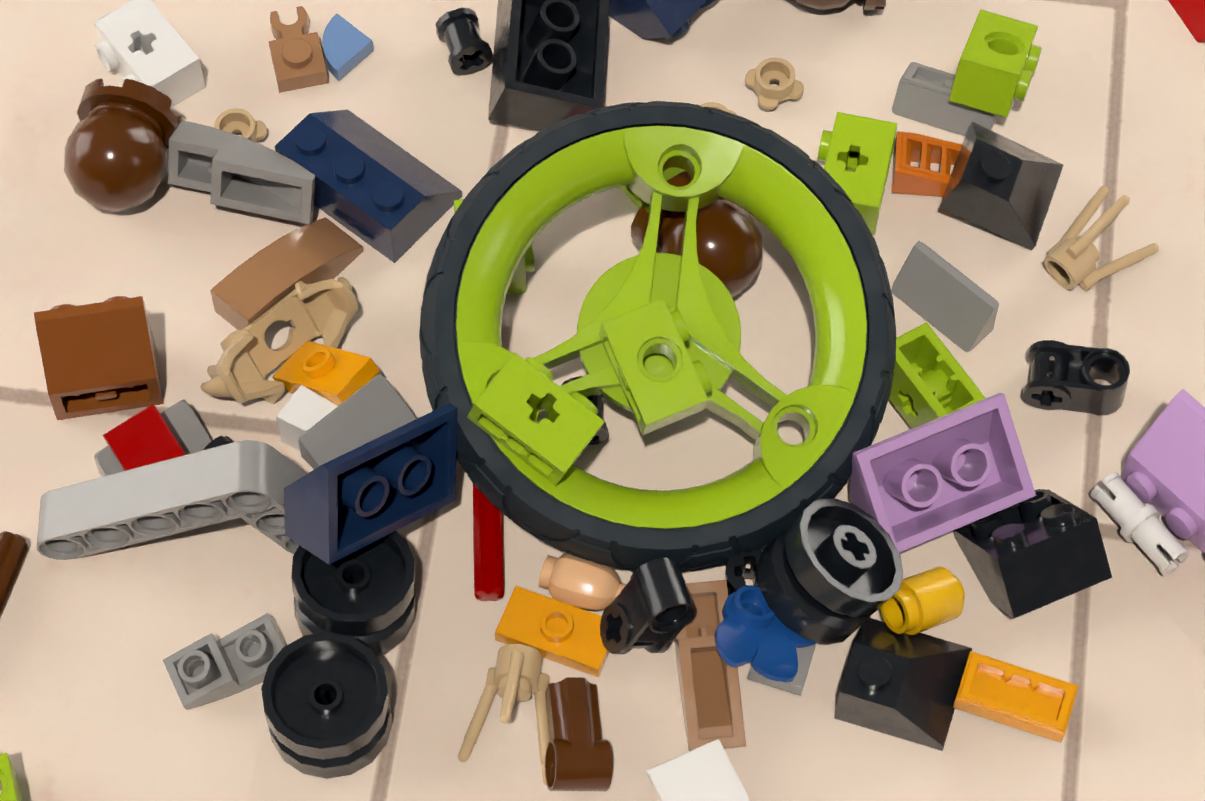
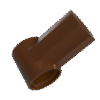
M566 677L562 681L549 684L545 692L550 737L545 755V778L548 790L606 792L610 787L612 778V752L609 741L602 740L596 684L586 681V678Z

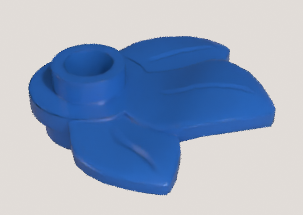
M752 585L743 586L727 597L722 608L724 620L715 631V643L718 653L728 665L738 667L751 662V665L759 674L767 679L780 682H791L797 674L798 657L796 648L808 647L817 643L805 639L788 628L769 608L760 588Z

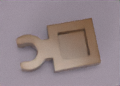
M303 6L296 7L298 20L291 25L281 23L277 11H273L270 14L271 30L276 40L268 42L279 93L328 84L327 70L318 32L308 34V16Z

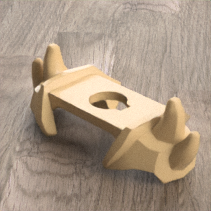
M339 277L337 281L327 279L306 284L303 281L297 282L295 284L296 289L243 330L234 331L220 343L223 353L216 365L208 366L207 372L211 380L202 383L200 386L201 390L213 396L232 397L238 403L263 398L274 404L284 394L285 385L284 382L264 380L269 372L294 354L305 342L312 340L314 337L322 335L325 345L338 348L346 326L359 308L355 295L352 293L350 282L344 277ZM278 320L290 321L293 327L289 329L286 342L277 349H269L265 343V332L268 326Z

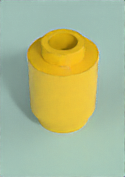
M940 566L902 579L899 591L880 607L881 615L888 628L893 632L915 635L957 619L963 611L965 591L961 581L948 569Z

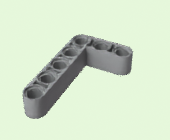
M244 440L45 492L40 499L37 551L41 555L57 560L77 559L242 518L286 551L295 554L299 544L285 536L284 488L307 473L269 444L260 441Z

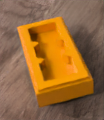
M307 341L291 355L272 378L275 381L284 382L285 391L295 393L300 385H303L339 406L373 379L380 370L371 357Z
M515 586L495 631V641L504 644L531 646L537 649L545 659L598 678L609 654L600 636L602 616L519 586Z
M970 651L953 708L1061 743L1066 733L1079 686Z

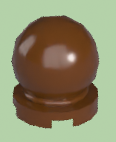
M103 78L96 79L86 85L77 110L80 122L77 123L67 140L64 155V172L77 195L95 208L115 212L139 206L154 196L166 173V150L169 149V139L182 121V116H175L170 110L172 100L167 95L152 86L132 79H125L122 87L104 86Z
M683 171L667 182L670 185L682 187L689 184L691 178L688 172ZM722 197L698 209L696 240L699 264L716 275L732 297L737 296L757 276L763 262L762 235L748 212ZM643 206L637 211L631 224V237L641 248L647 230L649 215ZM661 209L656 253L680 255L685 212Z

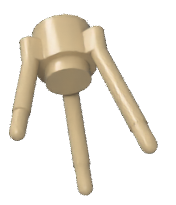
M1100 187L1060 241L1046 252L1045 267L1050 276L1060 286L1071 290L1079 284L1083 290L1088 291L1099 280L1140 262L1159 251L1158 244L1152 243L1096 269V262L1099 260L1100 255L1092 241L1129 204L1130 198L1128 196H1121L1082 236H1078L1109 193L1108 187Z
M507 644L500 647L496 667L488 669L485 688L458 753L459 761L466 762L469 759L496 692L503 698L499 718L504 724L510 722L515 702L527 701L530 699L531 694H534L540 762L542 765L543 782L547 785L545 778V755L550 737L545 692L548 688L549 676L540 672L542 654L537 649L523 644Z

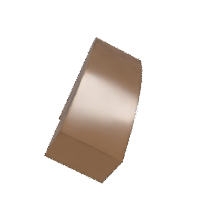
M326 217L311 222L310 225L306 224L282 236L254 254L210 290L214 310L237 330H243L296 289L295 284L297 282L303 281L306 284L337 277L364 252L363 246Z
M727 580L686 583L697 608V614L676 636L674 646L688 749L692 751L717 739L720 740L724 749L746 747L738 667H732L722 659L715 643V631L724 620L722 608L728 597Z

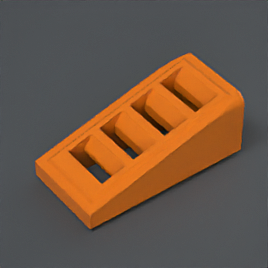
M897 131L893 152L891 193L943 197L951 177V165H955L962 144L917 133ZM920 162V168L911 166L910 163ZM931 163L940 164V172L930 170Z

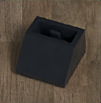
M1036 489V496L953 530L958 545L990 602L1014 619L1112 578L1097 518L1049 489Z

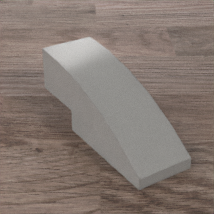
M185 120L180 122L170 137L168 184L211 192L210 204L308 225L312 222L315 175L293 160L244 137Z

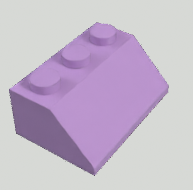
M1182 389L1175 395L1129 453L1121 479L1143 503L1153 505L1160 512L1175 535L1181 539L1191 541L1205 554V407Z
M1003 393L995 394L852 453L853 470L849 495L851 502L874 517L890 535L899 553L1036 496L1006 397Z

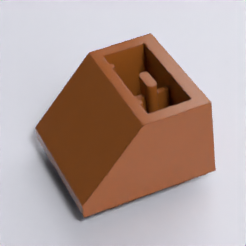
M115 296L99 303L79 306L62 304L50 310L34 312L48 395L57 420L148 407L152 404H163L157 349L143 296L132 298Z

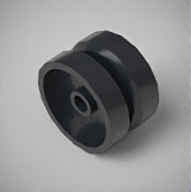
M829 498L819 499L810 504L789 524L788 529L777 536L761 552L757 565L759 588L769 608L788 628L805 639L823 644H832L845 641L873 613L899 591L903 578V569L900 554L890 535L874 517L852 503Z
M397 531L330 565L299 545L293 555L291 579L295 618L302 636L323 632L352 636L371 648L376 656L389 652L405 639L415 619V559L407 541Z
M333 632L304 635L283 647L268 665L261 687L264 712L272 743L286 763L303 774L329 779L352 775L374 761L387 744L393 720L385 669L371 648L352 636Z

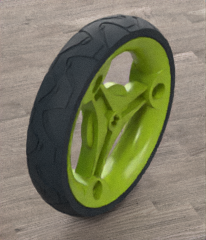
M666 101L630 102L596 108L549 126L513 148L492 166L472 188L450 219L433 256L426 278L421 306L419 340L420 354L423 361L422 372L427 396L433 411L449 403L457 407L456 460L464 472L467 473L472 483L486 496L491 504L516 525L539 540L570 555L593 561L600 565L634 571L648 561L665 557L674 559L681 571L726 564L730 558L739 556L740 552H751L756 549L761 551L766 548L777 536L788 529L789 524L814 501L835 498L851 477L853 470L852 453L872 445L879 425L883 420L890 397L896 360L894 303L886 267L879 255L878 246L866 222L843 188L820 164L810 159L809 155L776 132L763 128L747 118L720 109L701 107L700 105ZM671 167L683 169L688 172L691 182L682 187L670 185L665 180L663 172ZM629 186L634 194L650 204L647 230L639 255L617 263L602 274L593 284L583 301L579 313L577 334L546 353L533 358L548 369H552L580 357L587 375L559 387L569 394L575 391L585 397L603 394L617 406L632 412L599 336L601 323L664 297L670 312L678 309L685 321L690 340L684 342L691 361L700 360L709 376L712 391L706 393L708 402L705 409L735 424L756 440L753 449V461L721 479L684 489H638L600 479L573 464L555 486L467 418L475 401L513 355V353L502 347V314L508 288L521 258L548 224L576 203L595 194L613 188ZM719 197L736 204L753 215L775 235L793 258L807 287L814 313L816 333L815 356L808 386L795 390L789 395L767 381L740 354L741 322L735 302L719 278L709 269L699 264L696 240L697 211L713 203ZM661 209L685 212L680 255L656 253ZM651 353L643 359L645 369L653 376L663 377L673 371L671 360L662 353ZM729 377L772 407L764 423L720 391ZM539 407L535 412H532L530 419L538 423L539 413L545 411V409ZM785 420H793L799 423L805 433L804 442L797 445L784 442L778 434V424Z

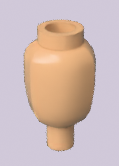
M565 553L558 558L550 555L546 557L540 573L538 586L548 589L552 598L584 610L602 611L615 600L626 584L621 583L618 573L611 566L600 565L593 561Z

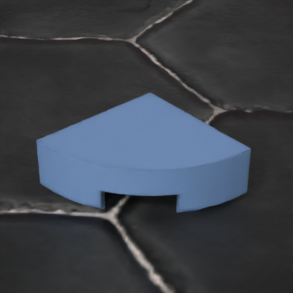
M337 13L327 24L322 42L324 57L329 71L339 81L374 51L373 41Z

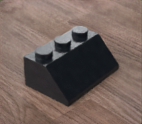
M498 0L488 120L540 130L566 118L603 107L610 0Z

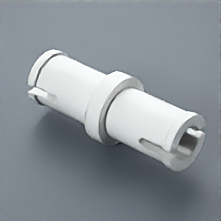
M1117 472L1106 476L1101 481L1111 492L1107 488L1102 489L1100 485H1096L1091 492L1092 498L1097 500L1122 527L1120 534L1127 542L1135 541L1156 564L1163 575L1176 570L1179 566L1173 559H1179L1181 562H1184L1188 558L1190 551L1159 520L1160 512L1153 505L1146 506L1125 484Z

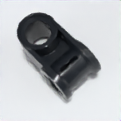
M1055 340L1038 341L1029 347L1027 357L1028 361L1032 364L1030 382L1023 388V399L1029 405L1043 410L1060 409L1091 413L1098 416L1112 414L1122 406L1130 367L1125 356L1118 351L1109 348L1068 345ZM1050 356H1053L1054 360H1049ZM1105 379L1110 381L1112 384L1101 385L1096 383L1094 380ZM1045 390H1049L1050 393H1049V394H1045L1044 391H1045Z
M666 557L657 558L639 566L615 600L605 608L600 622V636L607 651L614 654L625 653L630 648H645L650 653H664L669 649L672 641L685 625L694 619L697 614V608L678 563L674 559Z

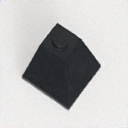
M972 122L968 127L939 207L1032 251L1037 244L1063 164Z
M869 618L861 625L854 642L839 690L834 719L943 751L955 710L953 704L967 658L972 648L923 633L915 635L897 634L890 630L885 622Z

